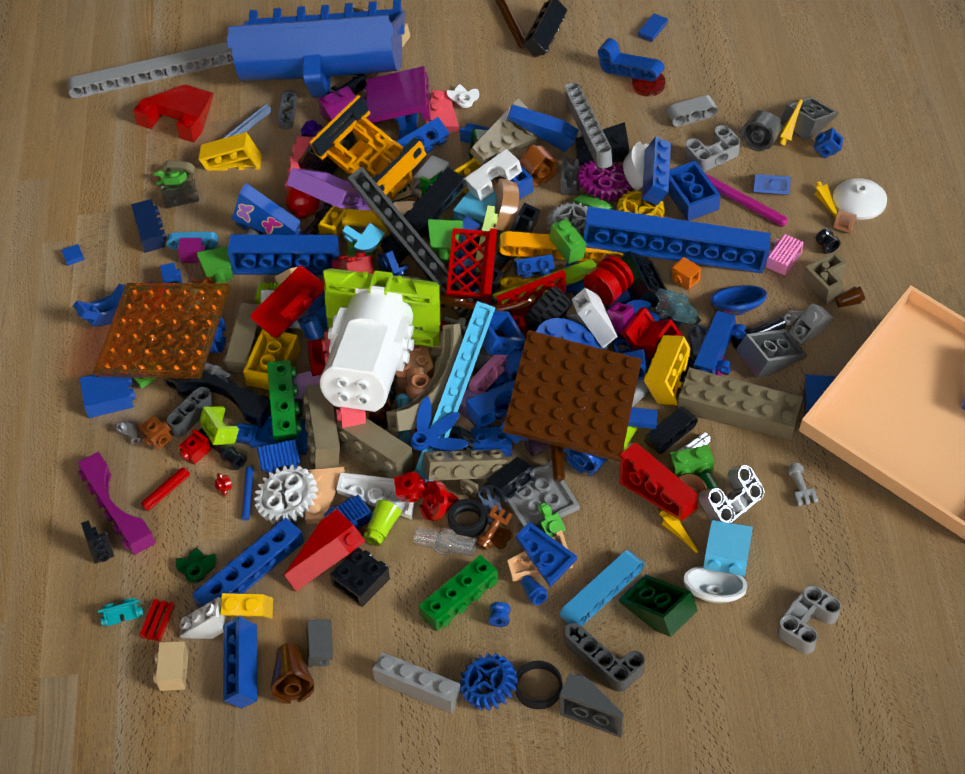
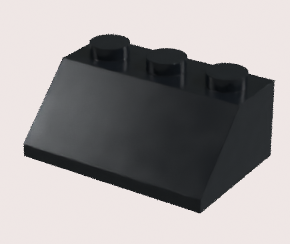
M628 251L621 258L634 276L633 284L627 288L630 294V301L645 300L650 302L651 308L662 305L668 297L671 298L653 261L631 251Z

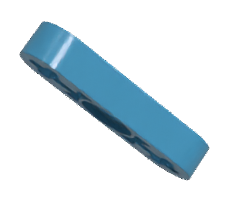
M214 232L170 233L166 244L170 249L178 250L180 238H201L203 245H206V249H214L218 246L219 237Z

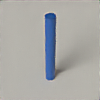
M246 467L241 516V519L244 521L250 518L253 467Z

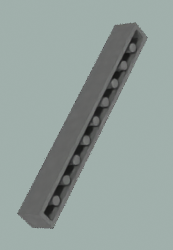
M363 167L359 168L348 177L352 188L429 281L439 284L440 294L446 296L448 269ZM455 282L451 285L450 290L459 291L463 287L458 282ZM465 298L468 302H475L472 298ZM462 307V310L454 309V311L460 318H463L467 315L468 308Z

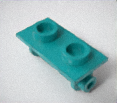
M129 598L123 600V604L115 606V603L102 606L103 609L98 610L100 615H104V617L100 618L102 626L106 625L109 627L122 623L120 618L122 614H124L125 621L140 618L141 615H144L142 607L137 606L142 604L141 601Z

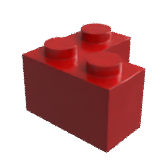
M356 252L354 256L339 255L338 259L331 260L332 269L374 274L372 255H367L365 252Z

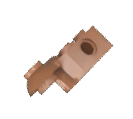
M414 345L413 351H409V363L405 364L403 372L396 371L394 376L398 389L406 391L407 396L412 400L423 392L434 375V365L428 349L422 345Z

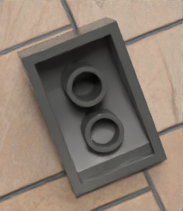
M812 97L802 99L803 102L794 127V132L802 139L815 137L838 115L837 111ZM798 101L786 106L780 124L785 126Z
M786 329L746 334L736 349V352L756 377L770 376L807 357V354Z
M569 673L559 695L560 715L622 738L624 714L585 676Z

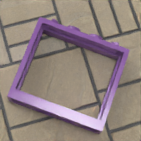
M292 168L288 174L289 178L286 185L338 208L372 211L352 188L349 181L328 172Z

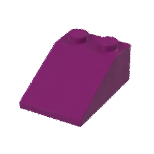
M348 86L318 99L320 114L329 124L356 96Z

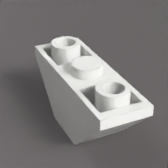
M218 597L183 617L179 625L181 628L179 637L213 639L223 633L226 616L221 615V598Z

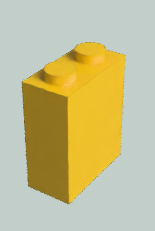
M222 593L221 615L230 618L239 616L241 618L272 619L273 598L264 594Z

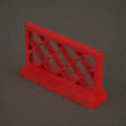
M453 228L446 296L483 299V302H491L497 229L490 228V231ZM456 234L464 235L467 239L460 244L456 239ZM477 236L485 237V241L480 245L473 240ZM469 242L476 247L471 252H468L463 247ZM459 249L466 254L461 259L454 255ZM480 251L483 258L477 262L472 255ZM469 258L474 264L467 269L462 262ZM459 265L464 272L457 276L452 269ZM478 267L482 274L475 278L470 271ZM466 274L472 279L467 285L460 280ZM455 282H458L463 287L459 291L450 290L451 285ZM476 283L480 287V293L471 292L469 287Z
M560 270L497 295L496 305L504 304L502 301L508 298L510 299L505 304L514 303L515 300L518 302L527 300L532 294H535L533 296L535 297V302L527 307L517 310H500L508 311L512 317L520 316L525 319L527 312L549 287L556 286L566 295V273L564 270Z

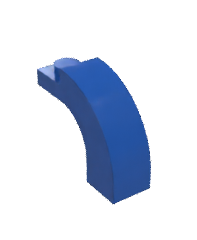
M119 283L112 295L106 300L95 304L76 300L73 307L78 312V316L82 319H87L91 326H106L129 314L137 305L141 296L132 286Z

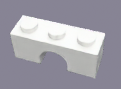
M505 149L465 178L468 190L479 201H482L494 192L491 182L493 178L501 176L510 181L522 172L520 162L510 151Z

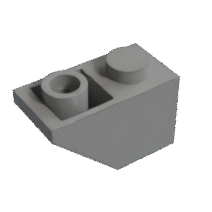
M811 303L789 331V334L803 345L823 333L834 317L822 306Z

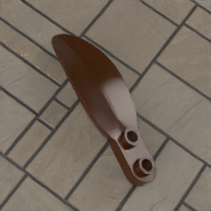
M440 295V307L445 308V305H451V309L462 310V307L474 310L476 306L475 302H468L465 298ZM535 297L515 303L487 305L495 307V311L517 310L535 302Z

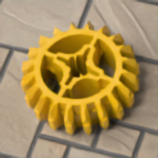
M635 189L634 192L628 191L627 194H623L622 198H619L616 207L617 211L663 217L665 212L663 201L655 205L642 199L643 189L641 191Z

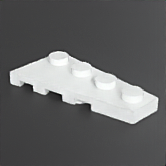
M340 473L336 489L337 494L348 498L359 495L366 504L374 507L379 499L389 501L400 508L402 511L400 516L412 520L415 502H401L396 497L394 478Z

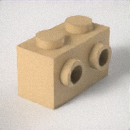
M185 641L159 643V650L155 652L157 670L153 671V681L157 683L160 691L186 689L189 651Z

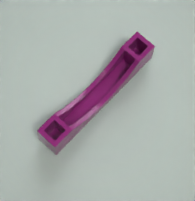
M99 451L77 462L80 468L77 472L83 482L87 481L86 487L91 495H96L94 499L100 509H105L103 513L108 522L112 521L114 523L112 527L116 535L123 537L121 541L125 549H130L136 555L156 544L152 532L142 518L123 512L110 499L109 483L111 473Z

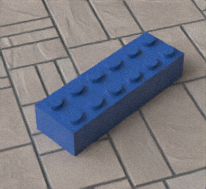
M239 234L230 235L228 255L233 275H279L290 268L303 266L313 275H323L324 270L332 268L331 260L338 259V256L341 255L338 235Z

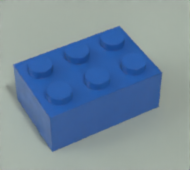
M696 161L670 169L668 194L687 221L719 210L720 194Z

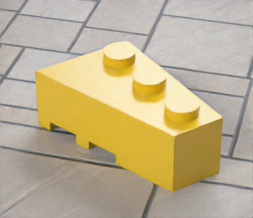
M247 132L205 143L200 147L199 161L207 171L228 170V168L244 170L245 167H255V170L261 168L262 154Z

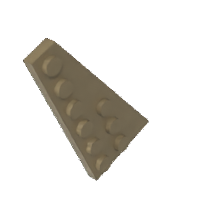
M519 98L513 103L514 105L527 108ZM510 106L471 148L470 153L480 164H483L496 157L497 154L505 149L513 152L543 139L509 120L507 116L511 108Z

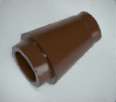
M854 286L836 297L835 300L838 307L841 308L861 304L865 300V296L860 286Z

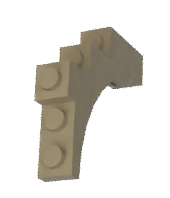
M460 324L443 325L442 353L435 374L423 392L413 401L398 409L386 412L388 431L417 429V414L424 397H429L431 401V421L429 426L432 425L437 412L436 405H439L462 344Z

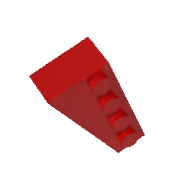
M635 442L620 454L621 485L681 522L697 509L698 494Z

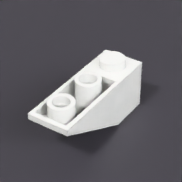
M584 288L571 299L578 315L602 348H605L617 338V334L598 294Z

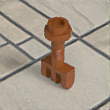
M496 504L488 516L493 520L484 536L479 535L477 538L478 542L476 544L484 550L491 548L493 543L490 540L499 525L501 524L506 527L513 516L509 512L506 519H504L503 515L506 510L503 508L499 515L496 514L499 508Z

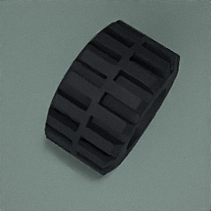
M556 286L551 287L527 312L525 321L536 331L544 321L562 318L570 309L572 300Z

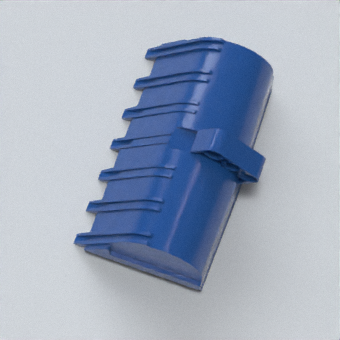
M393 0V9L377 10V2L372 1L369 2L368 11L353 12V3H345L344 13L330 14L329 5H321L320 15H306L305 6L297 8V16L282 17L281 8H274L273 18H258V10H250L249 21H245L242 25L228 26L227 43L228 48H232L235 69L241 81L304 79L313 98L323 97L330 94L331 77L400 70L402 64V34H405V10H402L401 0Z

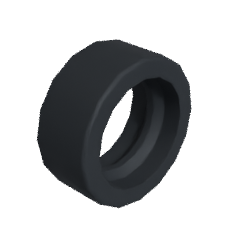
M467 498L453 503L448 511L450 530L460 538L469 539L480 535L486 528L487 523L484 506L474 499ZM465 511H471L479 515L478 522L470 526H462L456 523L455 518L458 514Z

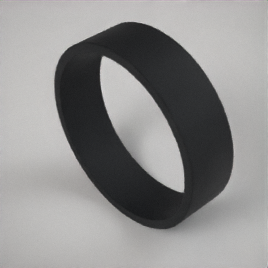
M528 662L518 670L516 675L518 682L526 672L533 669H544L557 677L560 684L559 689L554 696L547 700L532 701L520 693L517 683L515 684L516 696L523 705L531 709L549 708L560 698L559 695L562 690L561 674L554 665L548 662Z

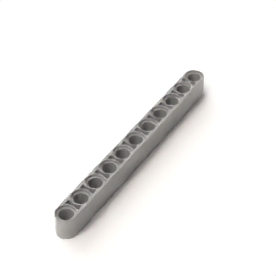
M224 42L73 76L67 80L69 95L72 98H81L234 63L232 48H228V43Z

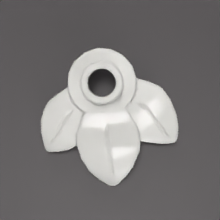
M459 84L454 91L447 90V96L457 102L460 107L469 108L473 105L474 101L478 100L479 91L478 89L467 91Z

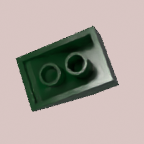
M649 575L643 576L619 599L620 604L652 629L669 637L675 634L698 611L691 591Z

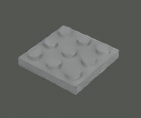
M551 461L532 469L535 481L507 501L508 506L522 528L529 522L540 528L538 521L543 519L537 506L543 502L549 504L552 513L557 512L560 518L580 510L579 503L564 480L561 482L554 481Z

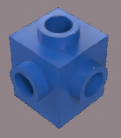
M832 127L816 136L814 149L824 158L835 155L842 149L843 137Z

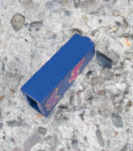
M244 184L238 195L232 217L233 220L268 235H300V220L249 184Z

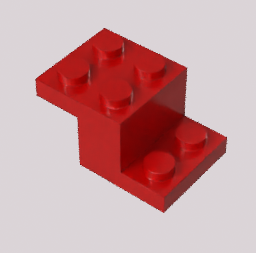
M646 307L640 308L621 332L633 351L637 348L639 350L644 349L645 355L649 360L654 358L663 335L683 336L671 319L655 321Z

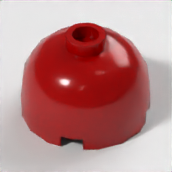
M292 187L286 190L285 204L288 211L295 215V217L304 219L317 211L320 199Z

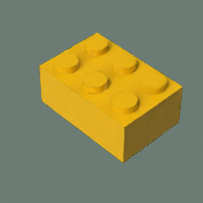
M262 329L243 371L246 385L269 390L267 362L290 360L292 366H294L301 350L298 335L284 332L279 338L274 339Z

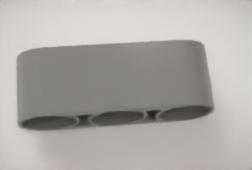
M709 95L672 104L666 110L670 121L676 127L708 119L718 113V108Z

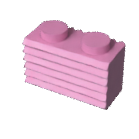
M784 234L781 239L775 241L773 250H769L766 268L786 276L802 254L804 242Z

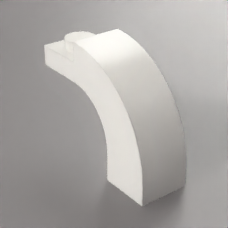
M640 141L634 145L623 162L625 177L632 188L637 191L643 189L645 149L649 145L647 143L643 145Z

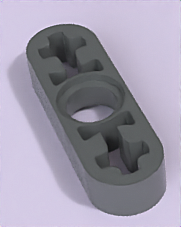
M287 90L281 95L278 124L282 130H289L294 126L297 96L296 92L292 90ZM287 108L292 109V110L287 111V112L284 111V110L287 109Z

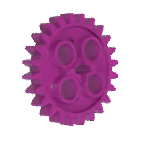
M590 160L589 164L584 163V166H581L578 172L577 182H579V187H583L582 191H588L587 195L593 194V198L598 196L600 200L606 198L609 201L612 198L616 201L617 198H622L623 194L633 190L625 177L623 165L618 166V162L608 168H599L596 163Z

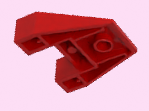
M184 84L142 99L133 110L136 123L139 126L152 129L162 115L177 119L176 126L179 138L194 143L203 132L214 95L212 92Z

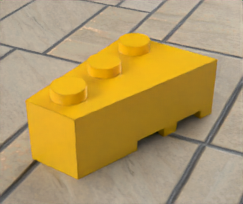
M663 335L655 356L651 360L649 370L645 374L644 382L659 405L678 406L677 392L678 388H682L683 382H680L682 371H686L690 347L684 336Z

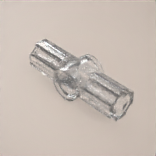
M418 526L413 539L414 545L433 548L442 555H449L452 552L473 557L477 545L476 538L457 535L448 528H441L438 531Z

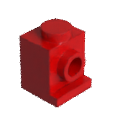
M196 429L192 431L193 434L178 446L181 458L185 461L189 460L194 465L211 451L208 439Z

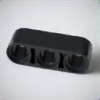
M680 407L658 424L656 429H652L646 435L644 443L658 454H663L696 426L698 418L684 407Z

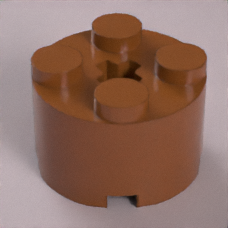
M534 144L529 146L523 156L518 159L520 165L533 177V186H540L539 183L549 182L557 172L556 164H558V161L543 146H536Z

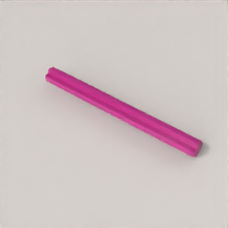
M706 174L719 193L782 227L787 224L788 218Z

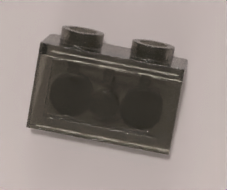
M195 179L183 181L179 185L161 186L166 209L199 201Z

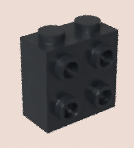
M359 547L330 574L332 585L361 607L390 580L388 566L384 562L374 559L367 550L363 551Z

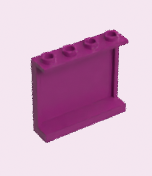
M425 66L367 79V86L364 87L366 93L364 99L370 111L366 119L374 124L375 122L418 112L422 113L424 120L431 119L429 79Z

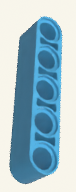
M624 551L562 608L559 616L568 624L577 623L583 626L642 571L645 563L631 551Z

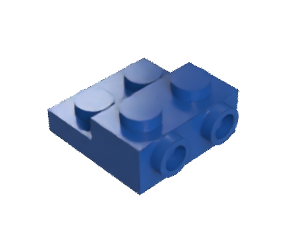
M552 254L516 260L513 265L517 277H522V279L533 278L534 274L545 276L555 269Z

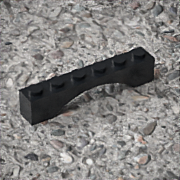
M524 202L510 231L531 233L538 222L540 209ZM500 249L494 259L491 296L496 293L501 285V280L505 278L514 263L515 257H517L503 255L500 253Z
M173 358L161 375L165 386L180 393L195 391L199 387H206L210 392L224 396L238 407L246 422L260 428L263 427L271 415V404L268 397L264 395L259 396L248 388L243 389L232 381L222 380L216 374L206 373L202 368L192 367L183 360L179 361Z

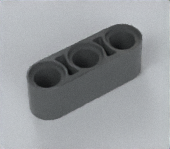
M197 388L168 415L167 423L171 428L170 432L173 436L181 437L185 435L200 420L203 407H213V400L208 388Z

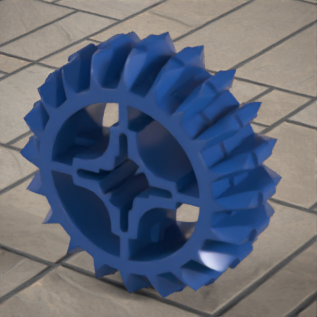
M488 652L485 658L479 655L477 661L471 659V666L465 665L467 672H461L463 679L459 680L462 686L460 691L466 702H469L472 707H477L481 711L484 708L490 711L492 706L499 709L501 702L506 705L505 699L512 698L510 692L516 691L515 684L518 683L516 678L517 672L513 668L512 663L504 656L500 657L496 653L491 656ZM485 678H487V679L491 682V684H492L491 686H490L489 683L485 680Z

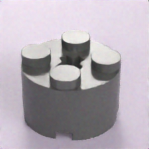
M757 110L743 126L741 137L745 139L746 145L752 150L761 152L769 149L781 134V120L778 116H774L769 112Z

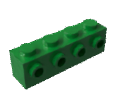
M290 360L267 362L273 437L276 442L299 439L298 433L302 432L301 421H297L300 407L299 402L296 403L295 396H298V386L294 384L293 379L297 377L296 367L292 366Z
M479 555L419 605L420 616L437 632L442 627H447L455 616L462 614L468 605L473 601H478L486 590L492 589L497 584L498 570L482 555Z

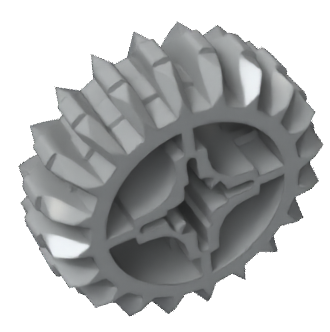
M566 202L565 205L560 203L559 207L554 206V209L550 211L547 218L549 233H551L552 224L568 219L581 237H583L588 207L582 206L581 203L577 205L575 202L572 204Z

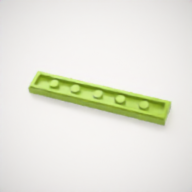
M592 259L561 269L566 273V286L583 280L585 275L592 268L596 267L597 264ZM542 276V277L533 279V280H531V281H528V282L522 283V284H520V285L511 287V288H509V289H506V290L497 292V293H495V294H492V295H493V300H494L495 303H496V296H497V295H500V294H502V293H505V292H507V291H510V290L515 289V288H517V287H520V286H522V285L528 284V283H530V282H533V281L538 280V279H540V278H543V277H545V276ZM510 298L503 300L502 303L505 304Z

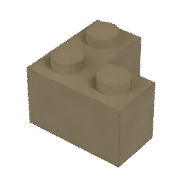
M834 251L805 266L803 281L825 304H828L842 293L843 281L841 279L844 278L847 263Z

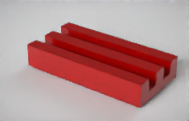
M158 599L153 600L140 632L141 638L161 642L175 607L174 602L166 603L164 600L161 602ZM164 608H165V609H167V610H166L165 615H164V617H163V620H162V622H161V624H160V627H159V629H158V632H157V634H156V636H155V635H154L155 630H156L157 626L159 625L160 618H161L162 613H163Z

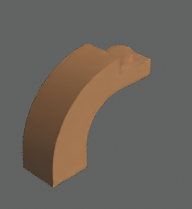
M502 178L499 180L493 179L492 186L497 196L495 214H498L497 225L494 224L493 227L504 232L510 231L518 211V185L516 182Z

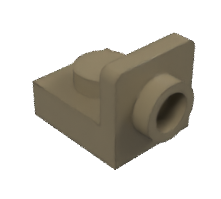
M488 478L460 479V488L466 495L478 498L480 488L489 484Z

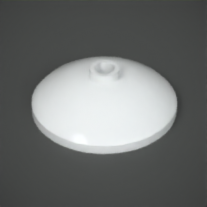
M854 178L840 183L835 188L833 203L837 210L840 209L856 214V219L866 220L874 218L884 211L887 204V195L877 183L868 179Z
M704 566L694 567L684 575V585L687 590L691 591L692 595L706 602L716 604L733 602L743 597L747 591V582L740 575L703 569Z

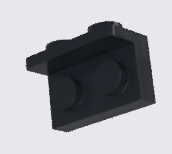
M89 520L82 522L83 532L94 563L105 562L114 557L107 532L98 534L96 527L91 528Z

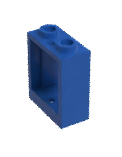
M494 311L482 345L488 354L509 355L522 351L526 338L508 311ZM494 330L502 331L505 337H498Z

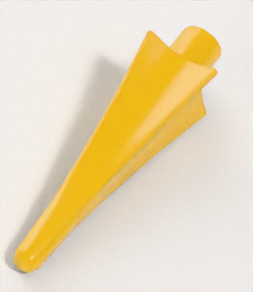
M802 99L798 101L793 113L781 130L779 143L782 145H786L787 140H792L797 116L803 102Z
M820 181L816 182L815 187L817 191L814 195L836 219L837 211L828 185H822Z
M662 510L659 513L664 520L661 525L680 538L696 554L699 553V549L692 542L680 521Z

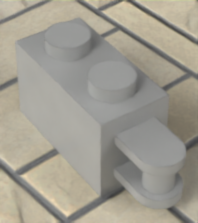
M431 155L414 176V186L411 189V195L422 197L419 178L423 176L431 179L441 170L444 171L447 167L450 168V162Z

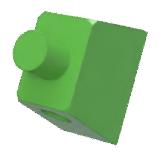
M428 219L431 250L438 254V258L442 263H448L453 228L464 229L463 221ZM456 234V239L460 243L462 235Z
M228 246L197 252L200 267L205 278L210 277L217 287H224L226 280L233 278Z

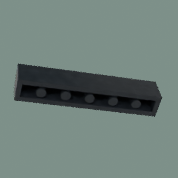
M447 167L439 173L437 180L428 186L426 193L416 200L415 206L405 213V219L421 238L429 231L428 219L438 220L466 187L465 178ZM391 234L382 240L380 245L382 252L393 251L395 259L400 265L408 254Z

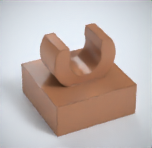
M839 209L833 228L851 233L857 215Z

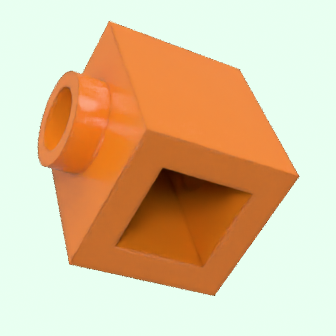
M685 257L679 262H675L671 269L672 280L687 290H690L700 280L701 267Z

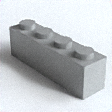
M382 652L372 669L375 682L449 713L454 711L461 697L460 683Z

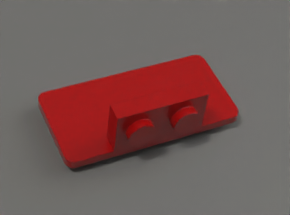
M298 266L250 315V318L270 336L277 339L325 291L324 283L303 266Z

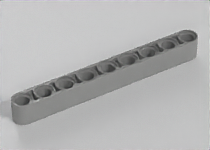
M578 83L566 84L564 88L567 106L597 167L608 168L612 166L611 146Z

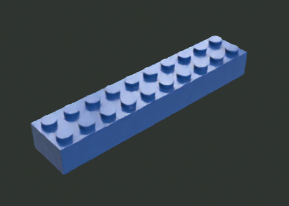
M588 206L583 239L587 243L586 248L620 253L631 251L640 256L680 261L685 257L695 264L763 273L770 250L771 233Z

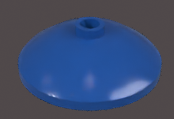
M732 286L713 293L710 301L718 310L735 315H743L760 306L766 300L767 292L758 286Z

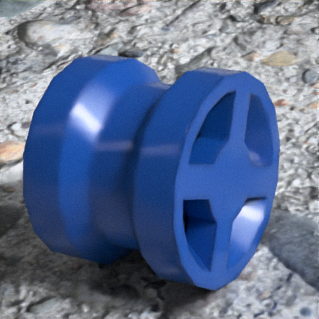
M504 602L492 603L490 605L491 615L488 622L496 627L508 626L510 620L508 615L510 614L511 607Z

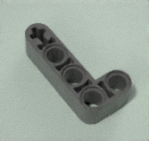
M570 623L565 627L564 642L566 647L613 690L617 692L625 691L643 675L645 658L639 651H631L619 660L581 625ZM586 649H592L593 651L587 652V651H585V650H586ZM600 663H608V665L603 666ZM632 663H637V664H639V665H638V666H632V665H630V664H632ZM620 676V677H623L624 679L618 680V679H616V677Z

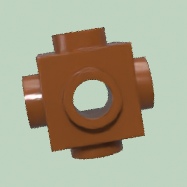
M154 415L139 426L144 435L142 438L149 447L153 445L159 450L173 439L169 433L171 428L165 421L161 423Z

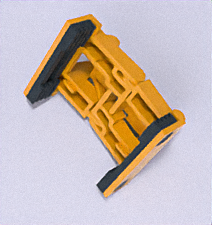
M358 95L309 143L316 156L321 160L326 156L329 157L349 175L363 167L385 195L394 200L396 198L395 195L413 181L411 171L426 156V152L422 142L414 137L403 147L366 119L370 111L366 100ZM352 131L358 142L347 150L339 142Z

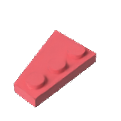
M432 90L430 99L431 119H427L426 124L439 117L448 131L459 132L458 121L452 101L447 96V91Z

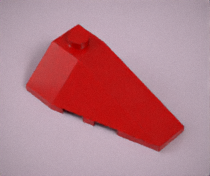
M335 509L318 523L312 535L307 539L305 545L283 575L293 589L297 591L363 544L365 540L355 526L338 509Z

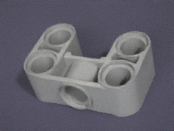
M725 125L717 126L714 133V144L711 146H705L696 138L687 140L685 158L689 163L696 161L703 172H706L738 157L740 139L729 127Z
M735 466L730 468L728 479L734 490L726 496L719 488L704 489L700 492L699 502L711 521L731 523L763 497L764 488L751 467Z
M811 585L806 587L781 618L778 629L779 638L803 654L812 653L818 636L816 630L806 623L811 617H816L826 624L835 623L839 618L840 601L817 586Z

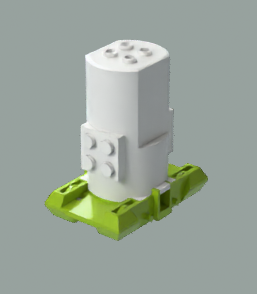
M332 268L324 270L328 339H331V343L329 346L330 354L320 378L321 391L325 398L334 406L376 412L386 403L396 371L403 372L405 364L409 363V351H413L414 345L429 347L440 345V286L437 282L408 279L401 276L393 277L391 272L374 271V274H370L368 272L362 273Z

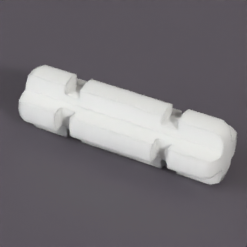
M703 432L698 436L699 438L696 437L686 444L685 448L682 447L680 450L705 446L710 442L711 437L706 432Z

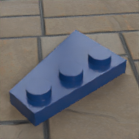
M531 522L516 535V540L549 587L577 561V555Z

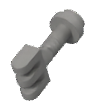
M800 463L791 464L788 467V474L795 478L799 489L798 492L794 493L797 506L803 505L801 498H803L805 505L810 504L809 497H811L813 503H818L815 489L806 488L802 477L804 472L803 466Z

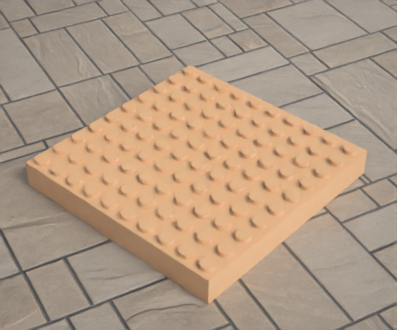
M910 285L805 415L799 428L801 433L964 540L965 410L961 409L965 398V318Z

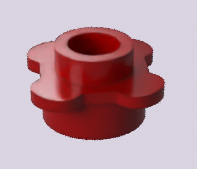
M217 473V480L214 482L215 488L218 492L221 491L223 496H226V491L232 488L231 481L227 475L222 476L221 473Z

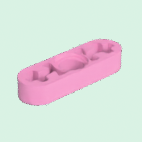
M494 354L470 380L469 391L478 395L484 393L505 371L504 365L508 355Z

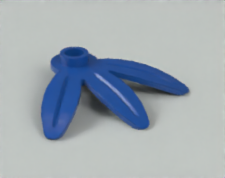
M424 397L417 414V432L410 438L412 448L418 451L425 450L428 447L441 451H454L467 447L468 442L463 439L438 438L452 428L460 414L453 412L428 429L431 421V401L429 397Z

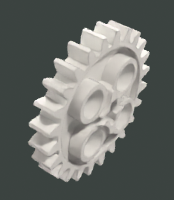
M291 465L289 469L284 466L282 471L276 468L275 474L270 472V478H263L265 483L258 484L261 490L255 491L257 497L254 498L257 503L255 507L266 521L270 520L274 524L276 521L278 523L285 518L289 521L293 519L296 522L298 515L303 518V511L309 512L308 506L315 505L312 499L317 498L315 493L318 491V488L316 487L317 482L313 475L306 468L302 469L301 466L295 468L294 465Z

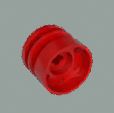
M608 255L585 275L583 282L586 289L600 296L603 305L609 306L633 284L634 276L625 262L616 256Z

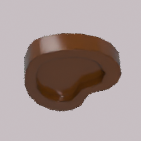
M497 529L491 538L493 545L499 549L505 548L507 541L511 539V532L508 529Z

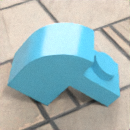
M369 223L362 235L348 225L342 230L345 240L350 243H356L353 249L356 252L368 253L373 251L385 236V232Z

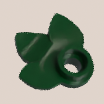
M194 548L187 559H176V568L178 572L185 575L188 582L198 583L204 579L206 573L214 569L217 557L216 554H210L205 557L198 548Z

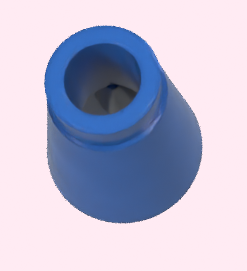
M530 575L524 576L521 579V584L529 602L534 605H541L548 597L546 588Z

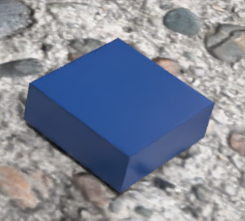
M78 244L61 250L67 266L84 260Z
M237 423L236 426L239 428L235 442L250 445L256 426Z

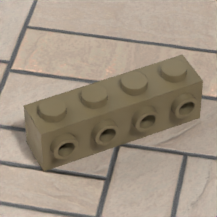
M241 303L240 309L236 311V323L232 325V337L228 339V351L223 357V363L226 365L229 373L244 374V368L262 331V328L250 318V315L260 304Z
M501 449L424 452L423 471L429 481L489 478L507 465L508 459Z

